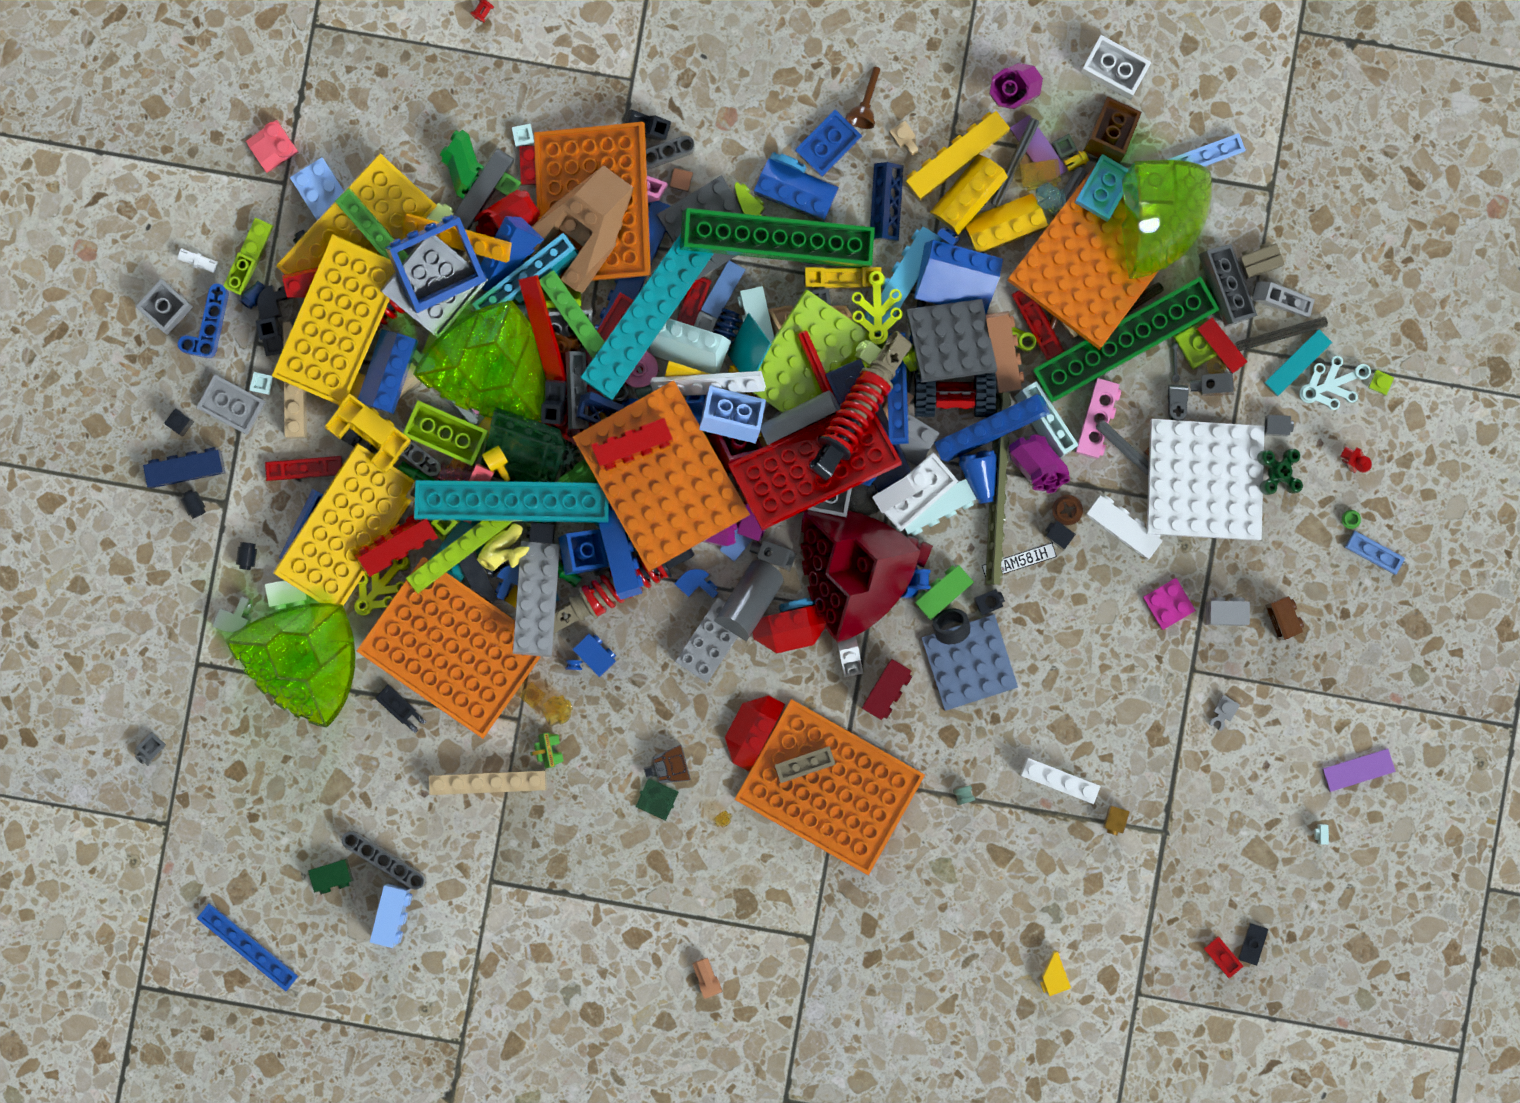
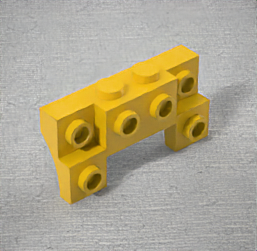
M351 394L344 399L338 410L325 425V429L339 439L351 429L379 451L372 458L371 463L385 474L397 462L398 457L411 442V439L396 429L390 420H384L374 408H368Z

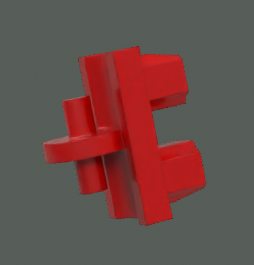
M1345 447L1340 455L1342 462L1347 464L1349 470L1353 473H1356L1357 470L1361 473H1366L1372 468L1371 459L1364 456L1362 449L1356 447L1355 451Z

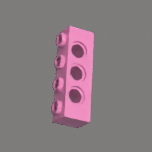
M1100 378L1095 380L1078 440L1079 446L1076 447L1075 453L1098 459L1100 455L1103 456L1106 445L1103 444L1105 436L1096 429L1097 423L1094 417L1100 414L1108 424L1110 419H1114L1116 412L1114 403L1115 400L1119 401L1121 395L1120 384ZM1101 396H1106L1109 399L1107 406L1100 404L1099 399ZM1090 433H1096L1099 436L1098 442L1093 443L1090 441Z

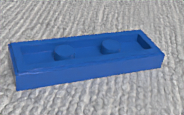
M948 227L941 228L937 235L952 246L960 240V236Z

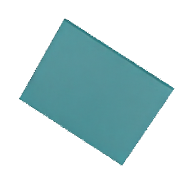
M750 313L747 314L730 348L731 351L728 352V356L739 372L758 371L771 346L770 341Z

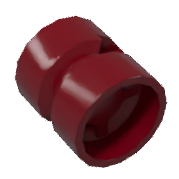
M908 535L907 538L920 550L917 566L924 568L933 545L924 541L919 543L917 538Z

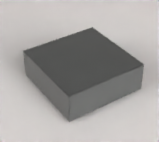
M1070 134L1052 142L1061 160L1078 151Z

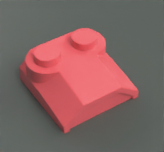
M278 120L266 124L262 130L246 141L266 173L299 153Z

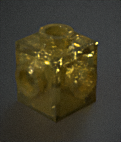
M561 695L549 698L546 703L542 704L541 711L551 727L558 723L560 725L566 723L571 718L573 707L570 701Z

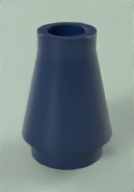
M257 281L241 294L239 301L251 310L257 306L258 297L266 286Z

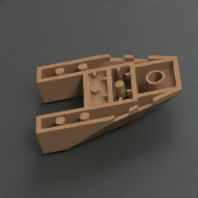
M603 165L558 200L532 226L544 240L541 244H537L534 247L535 251L529 256L533 257L551 243L560 230L565 232L581 244L583 248L561 280L575 291L583 293L616 246V238L619 230H621L622 219L625 211H627L634 187Z

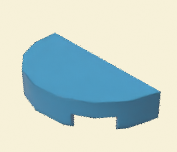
M773 152L769 158L805 173L807 168L805 164L798 163V160L785 154L779 155Z
M809 597L780 604L779 610L783 612L813 605L815 600L812 601Z

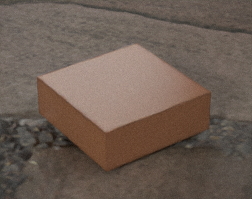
M674 168L670 187L688 192L693 172Z

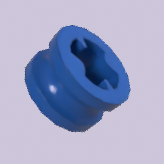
M565 661L567 663L565 670H582L580 665L583 661Z

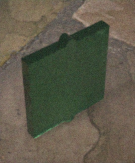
M648 778L643 791H640L641 795L635 807L666 821L671 809L674 808L673 804L679 792Z

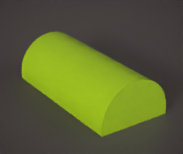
M417 400L403 432L408 438L471 466H474L488 437L487 430Z

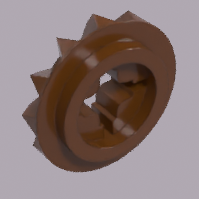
M1063 495L1053 504V517L1065 526L1073 525L1081 519L1083 506L1075 496ZM1064 502L1068 507L1075 506V508L1070 512L1071 518L1068 516L1067 513L1060 514V512H1062V510L1065 509Z

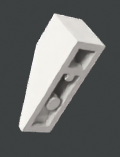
M921 467L872 498L881 513H884L930 486L933 482L924 467Z

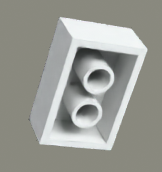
M1101 35L1080 73L1131 100L1151 62Z

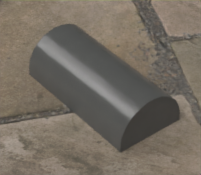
M1232 244L1200 253L1198 256L1214 300L1220 309L1219 314L1224 327L1258 316Z
M828 390L761 423V432L767 445L835 414L836 411L840 410V406L832 392Z
M752 561L714 622L747 642L784 582L780 571L765 561Z

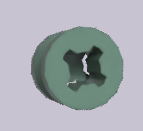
M971 785L953 790L954 795L957 797V805L975 800L971 793Z

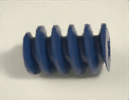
M722 308L721 311L725 315H719L718 318L722 322H716V326L719 329H713V333L726 337L731 341L730 344H733L734 342L730 337L737 336L733 330L740 329L736 323H742L743 321L739 318L740 314Z

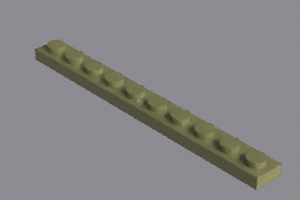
M996 393L995 414L1011 407L1010 393ZM1008 434L992 441V450L996 453L997 460L995 496H993L994 501L989 502L986 585H1000L1003 577L1001 562L1004 557L1002 543L1005 538L1003 524L1006 519L1004 504L1007 500L1005 485L1008 480L1006 475V466L1009 461L1007 447L1010 441Z

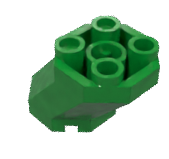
M456 130L450 138L452 142L448 147L445 146L440 156L442 157V164L449 169L456 195L463 200L465 198L464 194L469 192L479 177V171H483L484 166L477 161L470 135L464 130L460 132Z

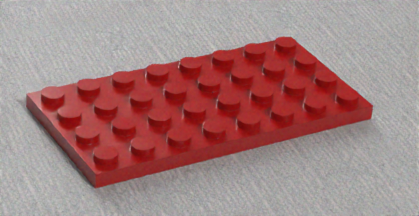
M872 412L874 414L873 420L868 421V428L862 429L864 431L863 436L857 437L859 442L855 445L850 459L847 461L840 460L835 472L827 480H823L809 466L821 449L817 440L825 434V429L830 426V421L835 418V414L728 464L761 530H765L902 465V461L874 412Z

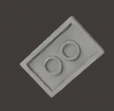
M214 374L196 408L248 435L266 401Z

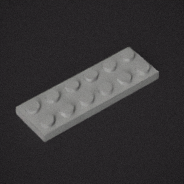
M521 541V547L527 546L529 551L519 561L513 654L551 657L560 545Z

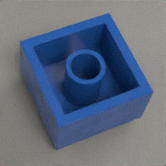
M600 529L566 533L558 538L565 575L600 571L609 567Z

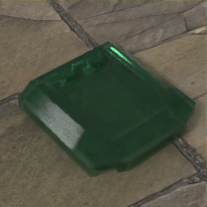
M496 407L491 420V429L484 453L499 445L508 461L504 466L510 477L508 482H555L565 449L560 429ZM482 457L480 465L489 468ZM493 470L495 471L493 477L504 480L498 470Z

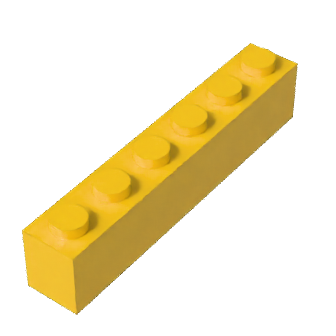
M997 111L985 114L981 118L983 120L981 123L971 125L966 130L968 133L963 137L959 135L951 141L952 145L949 148L943 147L936 153L938 155L933 160L929 158L921 165L922 169L918 172L914 170L906 176L908 180H906L905 184L918 201L925 198L1009 132L1010 127Z

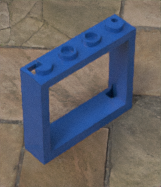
M445 216L441 222L427 224L424 226V230L420 232L417 230L407 234V238L402 240L400 238L395 239L389 243V246L385 247L412 311L416 313L486 281L461 219L458 216ZM455 226L475 274L417 300L397 252Z

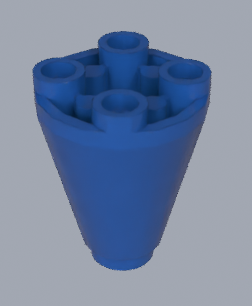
M994 450L979 451L977 456L976 454L959 456V465L976 499H978V504L994 501L997 460Z

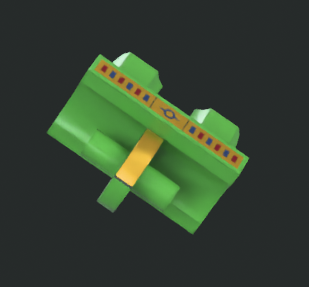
M539 734V743H534L535 751L530 752V755H536L537 762L543 761L545 769L555 767L556 764L563 762L562 753H553L551 747L560 744L559 735Z

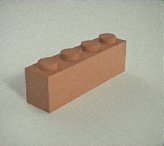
M1009 311L987 314L986 321L989 338H991L997 365L996 378L999 393L1022 389L1021 383H1025L1023 371L1019 372L1018 365L1022 364L1020 353H1016L1015 346H1018L1017 334L1013 335L1012 328L1015 327L1014 316H1010Z

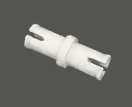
M181 248L177 260L189 263L195 268H203L212 273L215 272L218 261L208 259L200 253H192Z

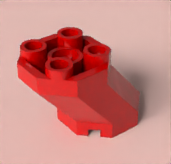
M516 190L489 208L481 211L475 217V222L478 221L476 232L495 237L505 216L522 217L532 227L538 221V217H540V210L535 206L526 190Z

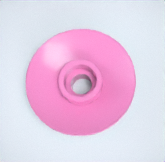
M646 351L625 382L636 388L646 387L651 384L652 377H656L658 374V364L655 357ZM638 367L643 368L642 373H637L636 370Z

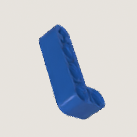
M216 283L209 288L199 337L182 336L178 340V348L185 354L202 358H212L215 356L229 298L228 289L223 285ZM219 290L223 292L222 295H215V292H219ZM214 307L219 308L217 316H211L210 314L211 309ZM209 326L215 327V332L212 335H207L206 333ZM191 340L192 347L185 350L184 343ZM210 344V352L204 354L202 351L203 346Z

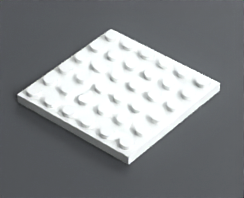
M1151 419L1146 534L1260 541L1262 539L1263 504L1260 484L1263 482L1264 465L1259 464L1257 455L1264 450L1265 426Z

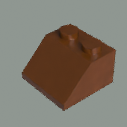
M1287 596L1265 605L1279 641L1289 639L1303 632L1304 624L1301 617L1296 615L1295 610H1297L1294 599H1290Z

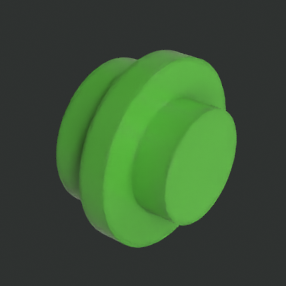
M1348 510L1342 515L1341 521L1344 527L1355 529L1361 523V516L1355 510Z

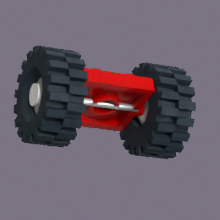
M918 369L915 370V417H935V408H974L975 417L994 415L996 409L995 372L974 375V384L973 382L936 381L921 383Z

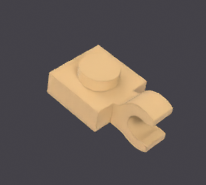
M906 121L889 131L899 148L905 145L912 156L918 153L919 149L912 141L916 136Z

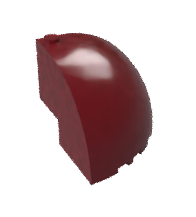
M805 510L803 513L801 532L804 533V543H800L805 558L802 561L804 575H808L810 584L807 589L811 600H815L818 616L824 618L826 622L825 628L838 643L864 632L892 609L911 581L920 550L893 527L860 513L847 511L846 517Z

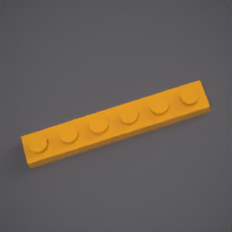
M408 213L404 218L402 233L408 234L415 230L420 232L425 229L424 226L433 222L437 224L439 222ZM455 226L436 234L449 247L466 251ZM465 230L475 254L505 263L509 261L511 242Z

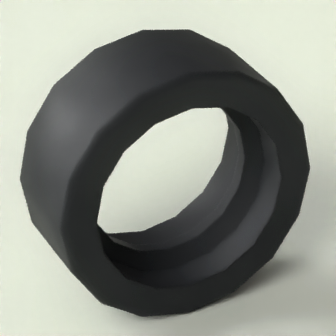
M956 608L946 609L938 613L933 619L932 625L937 640L947 645L957 644L965 640L970 634L971 628L967 614ZM950 622L962 623L958 629L953 631L941 629Z

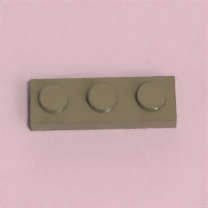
M830 746L775 764V768L780 782L783 783L836 764Z

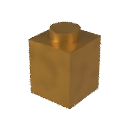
M1109 805L1103 828L1107 829L1106 833L1118 836V832L1123 834L1130 811Z

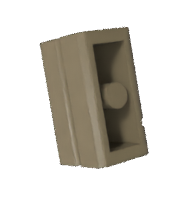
M1271 242L1260 245V249L1253 251V249L1242 252L1243 256L1238 258L1246 280L1285 265L1277 243L1271 245Z

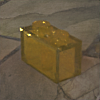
M1058 159L1019 165L1022 189L1027 188V191L1038 190L1039 186L1045 185L1046 189L1055 188L1057 184L1061 183Z

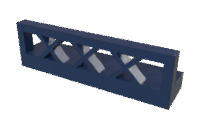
M890 162L874 163L870 227H875L874 240L899 241L904 165ZM892 168L897 169L895 179L892 176ZM892 187H893L894 190H895V197H894V198H893L892 195H891V189H892ZM891 206H892L893 209H894V215H893V216H891V214H890V207H891ZM890 225L893 228V236L888 235Z
M589 392L580 396L576 417L596 424L602 421L599 413L603 412L606 417H609L626 406L596 393ZM585 405L589 406L592 415L583 414Z

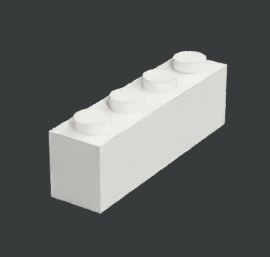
M1100 495L1085 515L1143 558L1149 560L1162 543L1161 535L1146 534L1145 523L1138 518L1132 519L1128 516L1130 513L1121 506L1117 508L1113 505L1114 501L1106 495L1104 497Z
M1026 758L1020 773L1022 777L1094 804L1100 789L1099 785L1030 758Z

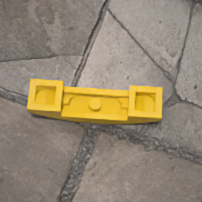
M805 267V287L873 288L869 282V276L874 271L881 272V267ZM879 275L874 276L873 281H878Z

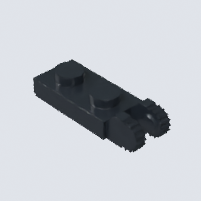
M389 684L375 697L395 718L414 733H417L419 730L408 721L412 715L422 724L427 722Z

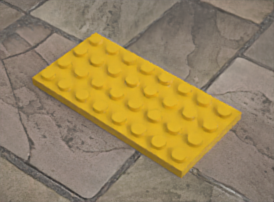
M381 153L375 157L347 188H350L394 239L400 238L402 240L407 238V234L402 233L406 214L409 213L426 218L437 207L426 194ZM334 202L276 264V267L284 274L319 267L333 234L379 255L381 254L338 204Z
M333 234L272 377L337 405H341L349 395L390 298L380 290L395 273L391 260Z
M358 443L273 571L275 575L339 614L365 573L354 555L358 553L357 550L361 547L373 544V540L378 536H385L390 533L389 530L397 524L411 500L406 498V495L415 481L393 466L385 474L371 463L375 454Z

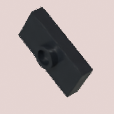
M1249 923L1238 960L1257 966L1269 929Z

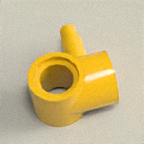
M499 445L482 454L491 471L498 470L505 482L510 481L509 474L504 467L508 461Z

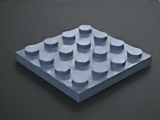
M995 614L969 622L971 627L970 634L965 640L957 644L947 645L937 640L935 634L922 637L945 711L1018 688ZM956 626L944 631H953L958 629L960 626Z

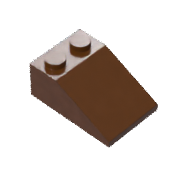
M1107 96L1083 151L1098 158L1103 154L1120 164L1127 152L1142 112Z

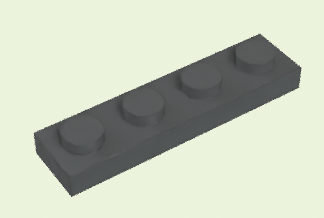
M565 352L568 429L589 428V422L576 417L580 396L588 393L587 383L580 379L586 370V352ZM585 405L583 414L588 415V406Z

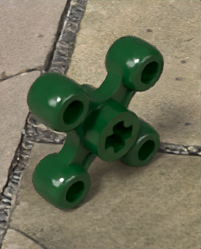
M1297 449L1286 450L1283 453L1281 462L1275 459V455L1271 450H1263L1258 453L1257 460L1259 464L1268 467L1269 476L1267 480L1260 484L1262 494H1274L1277 491L1279 482H1283L1287 492L1291 494L1299 493L1303 489L1302 481L1292 477L1293 470L1291 465L1297 463L1301 456Z

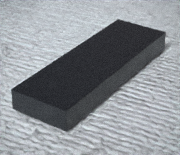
M474 551L459 562L472 590L492 603L498 600Z

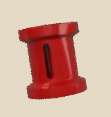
M479 0V4L474 11L470 12V15L478 21L485 23L486 16L491 9H494V6L486 0Z

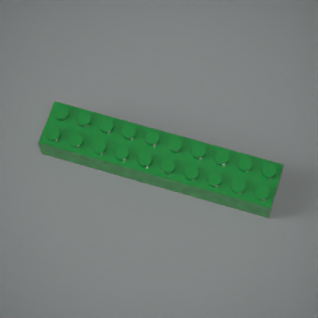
M686 208L682 211L680 250L862 268L872 266L875 227Z
M1200 276L1123 319L1100 350L1085 340L1034 368L1031 372L1052 404L1215 314L1220 309Z

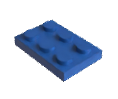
M834 110L795 149V152L823 177L860 140L862 135L839 112Z

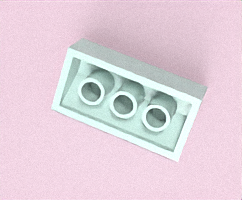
M668 319L650 345V353L655 357L709 374H719L731 341L722 335Z

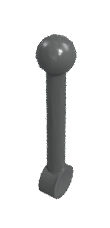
M1177 342L1171 344L1174 364L1173 382L1180 380L1177 370V349L1179 347Z

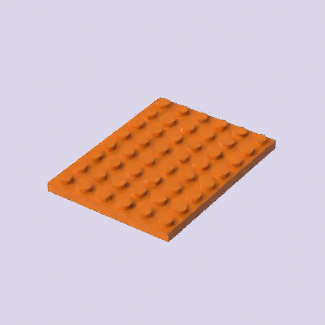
M634 122L534 132L537 208L540 210L538 220L558 200L604 165L634 188L627 211H625L622 219L621 230H619L616 238V246L592 281L651 276L645 123ZM560 230L556 238L560 236L562 233H564L565 235L567 234ZM567 235V237L570 239L573 245L580 252L583 246L579 244L577 241H575L573 238H571L569 235ZM564 271V272H563L560 276H558V277L561 279V278L563 277V275L565 274L566 271Z
M1093 167L1007 281L1100 350L1186 233L1127 189L1108 222L1074 203L1094 169Z
M674 380L573 436L648 572L750 515L704 432L699 430L700 425ZM665 418L673 438V442H670L671 446L661 450L659 447L652 450L653 453L644 457L641 454L635 456V460L627 464L620 462L612 470H601L591 444L598 442V445H601L607 438L613 436L619 438L626 431L639 430L640 426Z
M423 556L411 574L429 560ZM447 572L419 594L415 592L406 580L356 650V652L482 739H484L541 658V656L513 654L515 620Z
M791 699L734 800L869 876L925 774ZM830 746L836 765L783 783L780 782L775 764Z

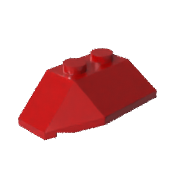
M815 605L762 617L752 634L754 640L777 654L815 645L825 629L826 622L822 616H818Z
M767 695L742 703L725 735L733 764L750 772L785 706L783 702Z

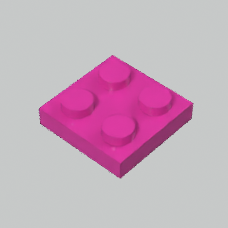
M1177 578L1143 597L1162 630L1196 611Z

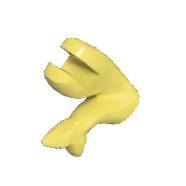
M511 523L491 538L481 550L477 558L478 562L484 568L494 571L503 562L509 560L511 567L514 568L519 563V559L527 554L529 547L505 548L511 546L520 538L523 531L522 526Z

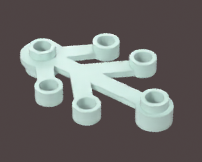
M1335 356L1331 359V368L1324 384L1317 386L1321 374L1326 370L1324 364L1317 363L1313 367L1314 373L1310 383L1300 389V398L1305 403L1318 401L1327 405L1330 410H1336L1340 407V401L1336 398L1330 399L1320 394L1328 391L1345 398L1348 403H1354L1358 399L1357 393L1354 391L1349 392L1337 386L1357 378L1365 380L1371 375V369L1366 364H1360L1355 368L1354 372L1335 379L1339 367L1343 364L1342 357ZM1336 358L1339 359V360H1340V364H1339V365H1335V364H1334V359H1336ZM1321 366L1322 372H1317L1316 367ZM1360 369H1363L1365 371L1364 376H1361L1359 374ZM1307 390L1312 392L1311 397L1306 396ZM1349 394H1353L1355 396V399L1353 401L1349 400ZM1332 401H1335L1337 403L1336 408H1333L1331 406Z

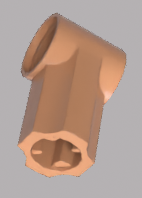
M708 957L692 963L700 982L698 984L704 999L723 992L717 976L714 975Z

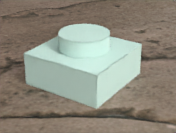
M531 124L512 127L516 147L534 144Z
M254 372L250 391L269 395L273 377Z
M1317 824V829L1314 830V838L1318 840V844H1329V830L1326 824Z

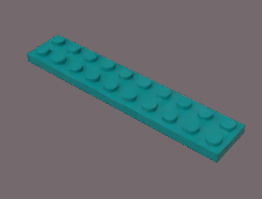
M681 233L580 377V379L610 400H613L714 254L680 250Z
M415 480L414 519L608 523L609 501L599 483Z

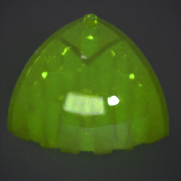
M1180 160L1134 161L1122 179L1127 217L1121 225L1129 279L1152 275L1154 272L1164 270L1181 259L1200 236L1206 224L1212 200V176L1206 167L1197 163Z
M512 300L486 306L456 322L430 346L413 373L427 388L433 387L440 392L439 396L441 398L455 401L454 405L467 411L471 408L480 411L479 415L492 419L494 416H497L509 422L511 418L520 419L521 422L541 421V404L545 400V381L547 379L532 326Z
M311 603L286 608L253 621L225 639L235 660L239 659L245 667L243 672L256 681L254 685L264 695L268 693L275 699L273 703L284 711L288 709L298 719L303 717L308 719L310 724L326 728L339 715L351 690L356 659L352 628L342 604Z

